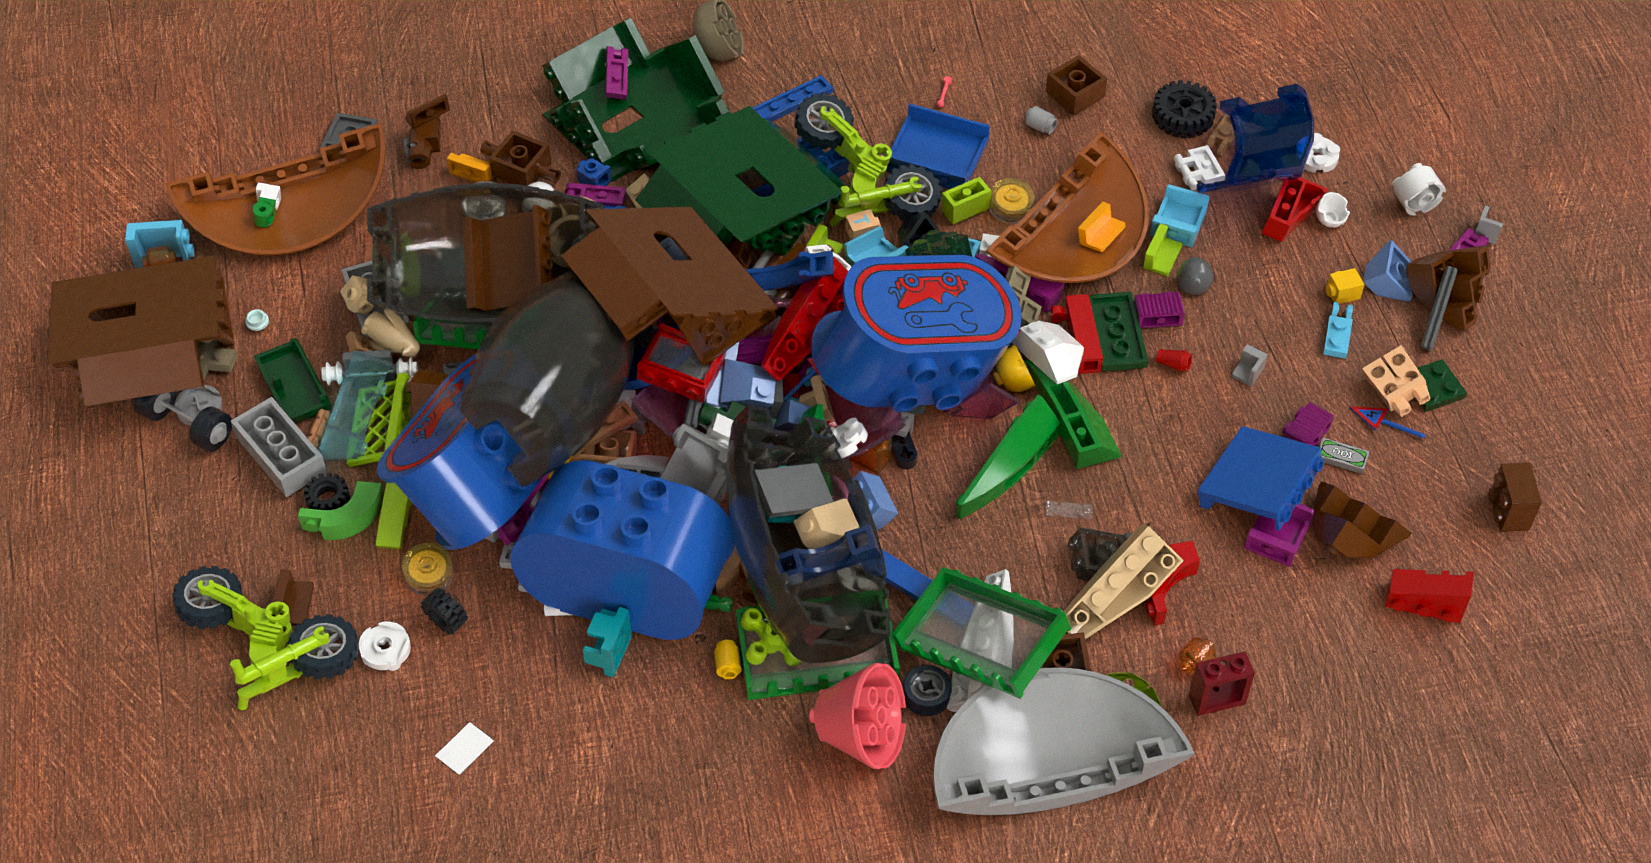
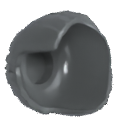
M1192 257L1188 260L1186 259L1180 265L1176 280L1181 291L1191 295H1201L1209 290L1213 284L1214 277L1212 268L1206 260Z

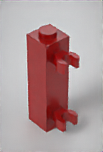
M1089 294L1066 296L1065 307H1051V322L1057 324L1066 320L1069 334L1084 347L1078 374L1101 372L1103 355Z

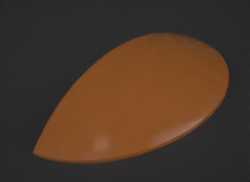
M377 123L338 134L340 143L320 148V153L238 176L230 173L216 178H212L209 171L171 181L165 183L170 198L182 217L197 232L220 246L254 255H281L303 251L317 246L342 232L354 222L371 201L379 185L385 163V138L382 124ZM258 182L280 186L281 201L274 221L269 227H259L254 223L253 206L258 202L256 195Z
M1101 131L1079 153L1072 166L1018 224H1015L1013 227L1010 225L985 252L1010 268L1016 266L1026 275L1052 282L1081 283L1101 279L1115 273L1132 260L1140 249L1148 229V202L1137 171L1123 151ZM1103 201L1110 204L1111 217L1125 222L1126 227L1103 252H1099L1079 243L1078 227Z

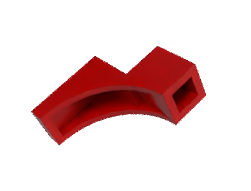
M1193 540L1168 545L1184 561L1146 599V613L1148 617H1152L1154 626L1164 624L1167 613L1165 596L1171 587L1180 580L1197 574L1200 559Z

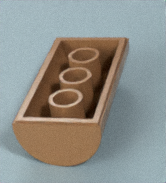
M620 430L566 461L588 460L606 464L618 458L636 456L637 431Z

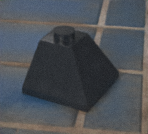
M925 211L907 217L897 231L901 242L911 249L913 256L944 255L951 245L950 241Z

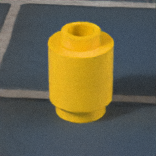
M733 640L718 642L714 650L716 673L724 679H733L742 671L739 647Z

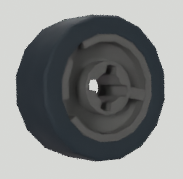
M921 665L913 668L906 675L903 682L906 706L912 712L921 716H934L942 713L947 708L952 692L951 680L948 674L941 668L932 665Z

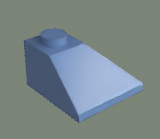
M1392 240L1388 241L1367 263L1363 282L1375 295L1409 302L1412 300L1413 291L1409 286L1406 269L1407 264L1412 261Z
M725 359L719 404L730 406L731 402L735 401L765 414L774 403L776 381L761 366Z

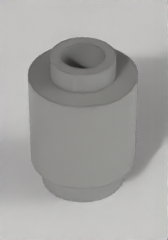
M1038 106L1029 108L1025 114L1026 125L1043 134L1047 133L1050 135L1058 123L1053 114Z

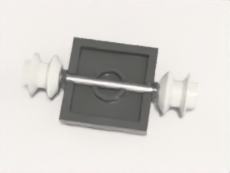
M390 350L344 352L342 358L344 368L339 361H337L335 366H330L329 362H326V367H322V380L327 381L328 385L331 384V381L336 380L340 385L344 377H347L350 389L363 388L394 381L397 379L396 374L404 372L411 378L415 371H418L417 361L413 362L412 357H410L408 362H403L402 358H399L396 365H394Z

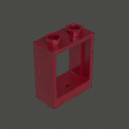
M1246 651L1196 663L1189 697L1197 716L1246 705L1255 674Z

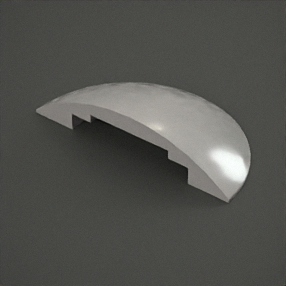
M1041 668L1023 691L1024 695L1021 699L986 686L970 697L957 710L945 728L937 748L934 762V789L938 808L945 811L977 815H1009L1038 812L1086 802L1131 787L1194 756V751L1187 737L1172 717L1154 700L1134 687L1110 676L1074 668Z

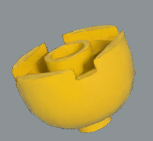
M1016 345L1006 349L996 363L997 372L993 373L999 386L1004 384L1012 392H1022L1036 386Z

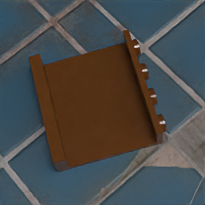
M532 205L533 211L485 220H478L473 217L463 218L467 309L479 313L553 301L554 285L551 280L553 263L550 258L551 237L549 235L550 215L547 209L538 205Z

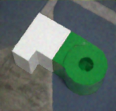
M258 182L256 187L258 202L253 206V219L257 226L269 227L274 221L281 201L280 186Z

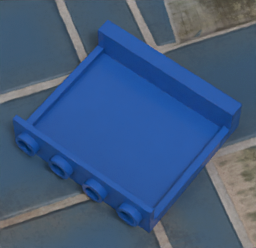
M909 103L908 116L891 147L892 156L887 164L886 172L891 173L894 168L898 169L901 165L909 166V164H913L915 167H924L927 172L931 171L934 174V178H938L939 186L952 189L971 180L987 146L990 125Z
M1242 426L1198 489L1200 507L1209 510L1213 503L1217 502L1274 519L1276 530L1280 531L1283 524L1289 521L1295 506L1300 504L1306 489L1311 487L1317 472H1321L1324 466L1321 447Z

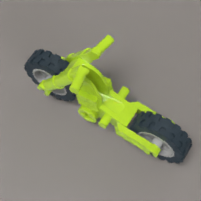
M816 93L812 94L810 98L808 96L804 98L803 103L799 104L795 115L794 127L797 128V135L801 136L802 141L806 144L810 143L811 147H821L822 150H827V148L834 149L850 163L848 170L854 173L850 189L848 186L841 187L843 192L840 195L838 204L843 208L837 209L835 215L829 221L832 227H836L841 220L846 219L847 215L871 209L873 214L890 211L894 216H899L901 220L924 211L931 217L936 212L942 198V187L939 186L938 178H934V174L931 171L927 172L924 167H915L913 164H909V166L901 165L898 169L894 168L891 174H888L883 187L876 188L875 186L879 179L885 175L887 164L892 156L890 147L881 143L876 144L874 147L869 146L853 128L854 116L851 114V108L845 105L846 102L842 99H837V96H828L827 93L818 95ZM812 115L816 119H809V116Z
M202 566L198 570L192 569L188 571L186 576H181L179 583L174 585L172 596L175 612L182 622L186 621L188 626H197L198 629H205V627L214 629L217 628V625L222 624L223 626L228 624L238 630H243L249 635L251 665L243 668L239 659H234L230 663L237 684L244 685L256 679L255 682L237 691L239 697L237 707L239 710H246L248 708L250 698L260 693H266L294 678H299L302 674L306 677L314 676V679H321V677L331 679L336 674L340 676L345 673L347 668L350 669L354 665L353 661H356L358 658L357 633L355 629L353 630V625L349 621L346 623L344 618L339 616L335 618L331 614H326V616L322 617L321 615H315L312 619L307 618L303 620L301 625L297 624L294 627V633H292L291 623L289 622V607L285 603L273 602L266 609L258 607L243 596L240 580L226 568L219 569L218 566L206 568V566ZM336 640H339L342 644H338V643H334V642H335ZM291 660V663L289 664V666L286 667V665H287L286 662H288V661Z

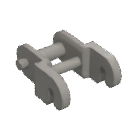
M635 400L633 407L637 416V422L631 424L630 427H633L637 434L642 435L646 432L644 424L649 422L646 405H642L641 400Z

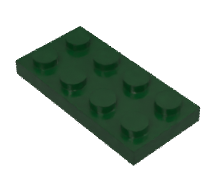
M1132 291L1089 295L1103 355L1102 371L1148 368L1149 361Z

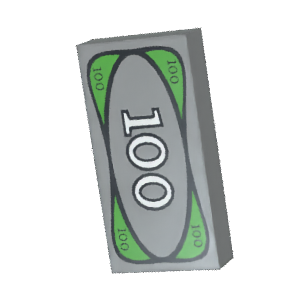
M1322 439L1320 447L1324 463L1363 474L1370 451L1330 439Z

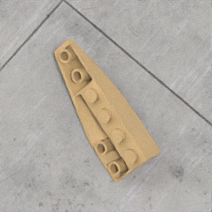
M1140 525L1104 563L1064 610L1071 626V630L1065 634L1084 632L1085 639L1148 599L1184 560L1149 526Z

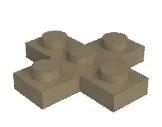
M1016 266L1009 267L1005 279L1018 298L1022 316L1021 323L1029 325L1032 322H1037L1042 307L1025 296L1031 276L1024 274Z
M217 339L197 342L203 379L205 380L208 371L231 372L238 357L236 349L219 348L221 342Z

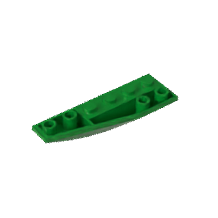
M1025 360V364L1040 395L1060 421L1059 434L1076 469L1120 458L1121 453L1104 419L1071 381L1068 380L1056 384L1031 360Z
M1037 395L1032 402L1029 401L1025 405L1020 417L1016 416L1013 419L1009 431L973 479L966 492L958 497L955 504L957 506V518L962 519L1005 493L1034 467L1058 438L1060 421L1042 396Z

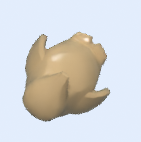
M385 309L384 313L386 315L375 311L367 317L361 332L374 340L370 344L375 350H390L391 353H401L406 357H415L418 354L420 345L400 316L389 309Z

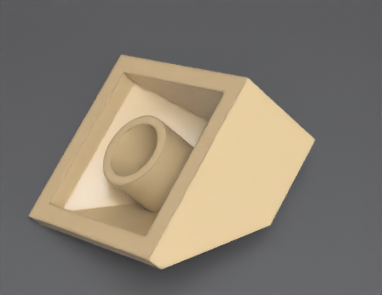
M847 499L812 508L793 521L802 543L808 549L829 545L839 540L845 532L859 528Z

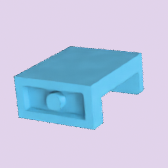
M1168 184L1160 209L1152 220L1150 235H1155L1161 223L1168 225L1166 238L1182 242L1185 246L1193 247L1206 215L1210 197Z
M182 220L127 223L125 241L135 269L145 267L146 259L182 257L183 261L191 260V257H194V246L189 243V230L184 228Z
M880 226L844 244L846 261L851 266L868 257L911 256V249L906 245L898 249L886 240L883 228Z

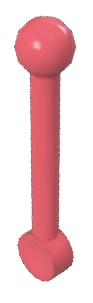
M949 76L944 77V87L940 99L936 102L938 108L944 106L943 100L948 85L952 83V78Z

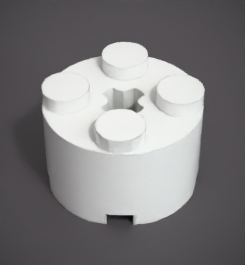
M1421 163L1414 164L1408 172L1392 182L1395 196L1409 215H1416L1415 212L1420 210L1423 213L1432 210L1442 201V193H1446V188L1433 169L1429 166H1422Z

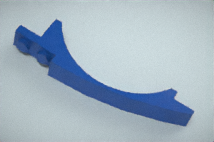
M799 252L798 256L789 262L770 267L745 270L763 291L790 287L833 275V252Z

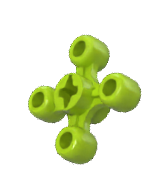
M749 608L743 613L740 622L742 628L750 632L756 631L760 637L758 641L751 643L746 651V659L749 663L759 665L765 660L768 653L773 654L780 651L787 665L794 667L801 664L805 657L804 647L798 643L791 644L786 639L787 633L795 631L799 624V616L795 611L786 610L781 614L778 621H770L767 624L762 620L761 612L755 608Z

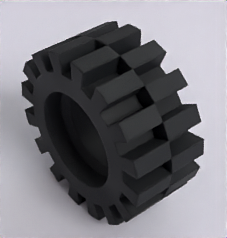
M323 473L318 474L319 479H316L314 476L311 478L312 483L307 482V488H304V497L308 509L334 510L344 506L351 499L345 479L343 477L340 478L338 474H335L333 477L331 473H327L326 477L323 476ZM325 492L336 493V495L331 499H318V497Z
M435 588L420 603L425 615L429 616V620L433 621L435 626H439L443 632L446 631L447 634H454L468 620L467 613L462 609V605L458 604L457 600L451 597V594H446L443 589Z

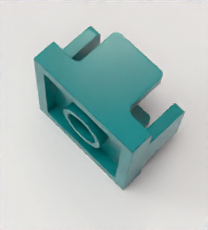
M619 607L617 613L601 609L600 613L596 612L587 629V635L598 638L594 648L585 646L583 649L585 663L603 668L604 675L613 678L632 638L629 609Z

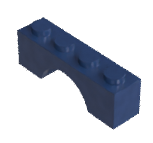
M870 524L845 532L839 540L829 545L815 549L796 548L774 555L773 558L780 581L785 587H789L880 557L881 552L875 533Z

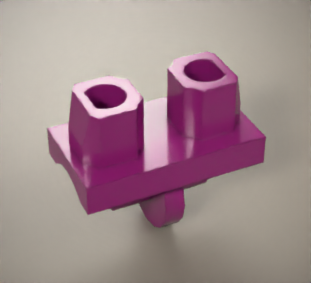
M531 507L524 512H516L506 523L497 529L499 531L498 537L504 541L506 546L518 539L533 511Z

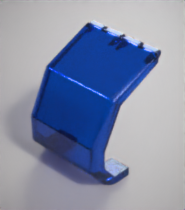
M1299 84L1280 87L1277 90L1278 99L1251 105L1240 97L1220 101V110L1229 115L1235 133V153L1225 180L1208 184L1203 182L1197 183L1198 193L1239 191L1300 178L1314 143L1315 119L1306 90Z

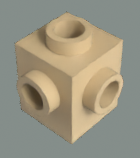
M354 275L351 276L340 291L347 308L354 313L368 315L381 299L371 280Z

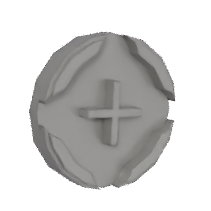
M205 385V389L183 390L178 394L174 406L196 417L200 411L209 406L216 407L222 411L223 401L218 390L212 386ZM176 413L181 422L191 426L192 421Z

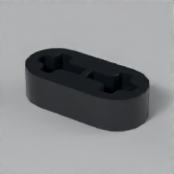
M909 431L906 438L889 433V446L898 467L901 469L913 468L917 463V451ZM896 437H900L903 440V444H900L899 439ZM906 452L907 457L910 459L906 460L903 457V453Z

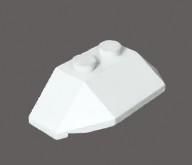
M1037 321L1020 327L1011 343L1016 345L1017 349L1056 384H1060L1077 377L1084 352V347L1057 324Z

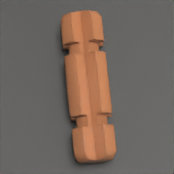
M324 409L318 411L317 418L314 419L308 433L310 436H307L316 449L326 430V424L329 423L331 418L330 411Z

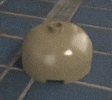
M708 0L702 3L696 9L692 21L693 36L696 35L705 54L716 61H728L742 55L744 52L742 32H738L734 21L736 16L725 0Z

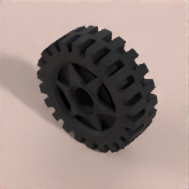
M1178 80V84L1172 81L1169 85H1163V88H1159L1154 97L1152 108L1154 123L1156 125L1159 124L1158 128L1160 130L1165 129V133L1168 135L1173 132L1174 137L1181 134V138H1186L1187 135L1190 138H1194L1195 134L1200 136L1203 132L1206 133L1213 125L1217 108L1216 98L1212 96L1213 93L1211 91H1207V87L1202 86L1200 88V84L1197 82L1191 85L1192 81L1188 80L1186 84L1183 83V80Z

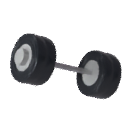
M177 391L133 399L134 410L151 421L163 419L171 410L192 421L189 431L190 441L207 452H214L221 448L232 431L231 416L216 407H206L196 417L176 408L174 403Z

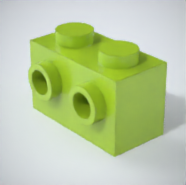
M981 177L975 178L943 192L941 211L952 225L990 209L991 190Z

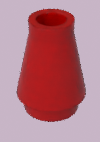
M1159 349L1156 362L1181 373L1183 371L1188 372L1192 363V354L1188 353L1187 350Z

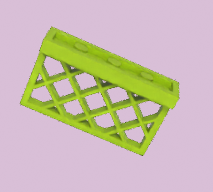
M406 372L397 374V379L394 381L360 388L347 458L349 467L379 461L386 449L411 421L409 406L412 405L411 394L407 393L406 383L410 377ZM395 389L389 398L385 396L390 390ZM376 393V395L367 403V395ZM383 398L385 402L378 409H374L373 407ZM392 406L391 411L384 417L382 413ZM370 410L373 411V413L365 421H363V416H365ZM380 417L382 420L374 428H371L370 425ZM389 424L388 430L381 436L379 432ZM366 429L370 430L362 440L359 439ZM377 436L379 439L369 448L367 444ZM385 443V451L375 453ZM361 449H366L360 457H356V454Z

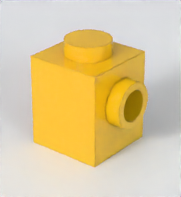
M1355 268L1337 271L1330 274L1328 284H1326V293L1332 298L1333 302H1338L1339 304L1351 302L1361 298L1365 284Z

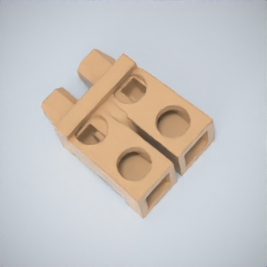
M1402 345L1383 356L1384 362L1379 358L1362 368L1365 379L1377 391L1389 410H1395L1401 417L1411 411V406L1408 403L1411 399L1415 398L1419 405L1430 400L1426 380L1420 374Z

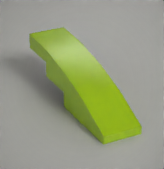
M396 483L386 484L376 539V546L378 548L402 549L404 529L407 528L409 508L412 506V502Z

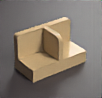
M819 375L811 377L813 391L801 395L798 402L811 407L823 404L825 422H835L828 392Z

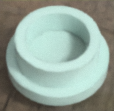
M259 309L252 310L247 314L246 326L252 331L263 330L269 324L268 315Z

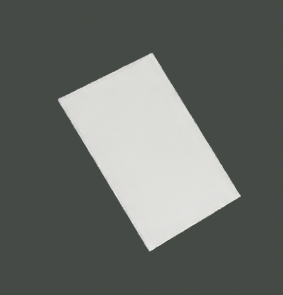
M469 722L435 756L460 775L494 740Z

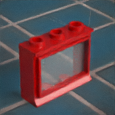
M660 323L644 356L638 363L637 379L647 384L664 388L669 392L683 395L691 400L704 403L724 364L726 351L703 367L681 330Z

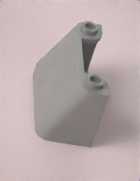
M682 424L673 434L674 446L677 448L660 478L692 487L707 495L719 505L738 472L744 456L686 424Z

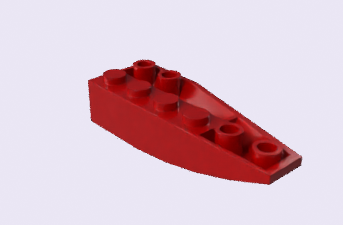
M833 257V275L802 283L773 334L761 367L775 381H780L811 352V337L818 322L829 313L842 311L845 306L842 290L848 270L835 257Z

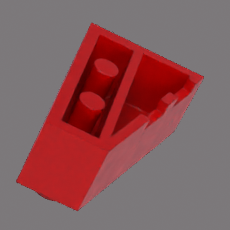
M1287 172L1261 234L1282 242L1315 211L1317 203L1327 193L1328 189Z
M1393 569L1388 582L1385 607L1393 608L1396 611L1415 613L1423 617L1438 618L1446 622L1460 623L1472 595L1474 572L1466 571V575H1450V571H1442L1441 575L1426 574V570Z

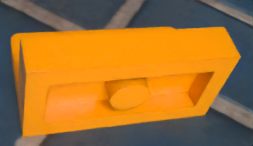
M450 153L447 157L450 174L488 186L494 178L491 175L490 163L466 154L457 155Z
M1102 201L1078 227L1079 243L1088 248L1103 252L1126 227L1125 222L1112 218L1110 204Z

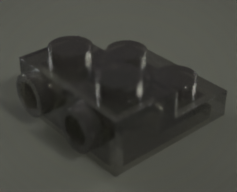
M1079 527L1068 541V549L1073 551L1074 556L1071 561V569L1076 571L1077 579L1089 581L1124 543L1123 535Z

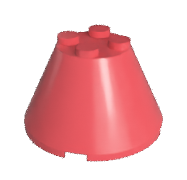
M874 663L829 688L820 690L815 708L810 710L809 715L811 723H815L819 740L832 745L873 769L889 767L901 750L906 723H901V708H906V703L899 677L889 665Z

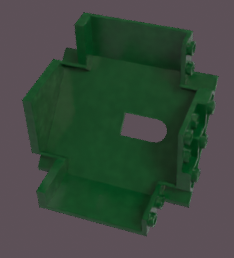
M632 18L619 22L542 65L546 79L551 81L554 87V94L562 103L541 115L588 160L593 158L604 166H610L612 182L633 170L649 167L658 162L648 152L665 145V140L678 134L682 137L690 133L689 129L703 123L708 125L715 122L716 117L727 112L731 113L722 99V94L725 91L696 35L649 53ZM607 46L614 47L617 50H621V48L628 49L626 100L605 97V52ZM631 107L643 117L615 133L606 132L602 128L606 121Z
M748 106L732 114L730 112L724 113L716 117L715 122L708 125L705 123L689 129V134L682 137L678 134L665 140V145L649 151L648 153L661 165L635 201L642 208L692 207L725 246L734 235L740 242L747 241L754 248L764 252L769 250L784 257L792 249L800 235L805 232L809 224L816 227L824 219L825 214L830 209V202L837 205L843 192L841 187L847 185L786 129L762 118L752 107ZM753 168L773 187L774 193L767 197L758 196L737 176Z

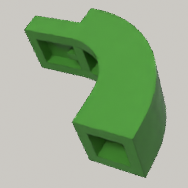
M357 481L350 501L338 509L317 510L300 508L298 518L302 530L309 532L320 531L324 540L344 539L363 531L376 519L381 511L384 497L382 484Z

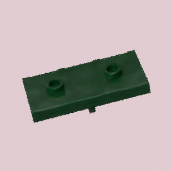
M297 338L290 339V342L254 355L255 362L275 401L294 423L317 415L320 409H332L329 398Z

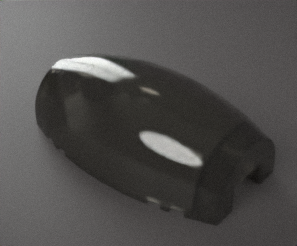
M495 183L434 188L431 191L411 193L410 196L399 199L393 198L368 208L367 231L373 237L372 277L367 278V301L380 308L427 321L476 326L511 325L547 320L599 304L574 271L569 269L561 255L586 238L590 233L597 230L593 218L586 209H605V206L577 195L563 194L556 190L551 191L518 184ZM532 205H538L547 209L550 215L549 235L551 237L550 258L553 263L551 270V280L554 285L553 301L479 313L467 309L463 218L473 217L478 220H485L533 211Z
M574 271L550 279L515 300L493 323L476 353V365L470 368L469 375L472 377L470 383L465 385L460 411L475 430L496 419L499 420L523 450L515 455L507 469L519 484L524 487L557 470L577 455L600 431L615 409L626 386L633 364L637 335L628 341L625 339L617 325Z
M748 404L736 416L731 425L727 451L726 489L735 547L751 590L773 630L795 658L810 663H828L862 654L881 643L890 635V609L886 608L885 599L889 597V589L884 588L883 579L887 576L884 556L877 529L859 481L852 480L848 469L852 466L848 459L842 460L838 452L841 445L826 420L807 416L790 432L775 430L768 408ZM818 463L833 501L847 499L859 527L870 524L875 533L881 556L787 587L786 584L790 579L787 573H780L776 563L780 559L778 554L796 548H808L802 543L794 523L767 522L766 510L760 498L753 472L755 470L777 468L780 466Z

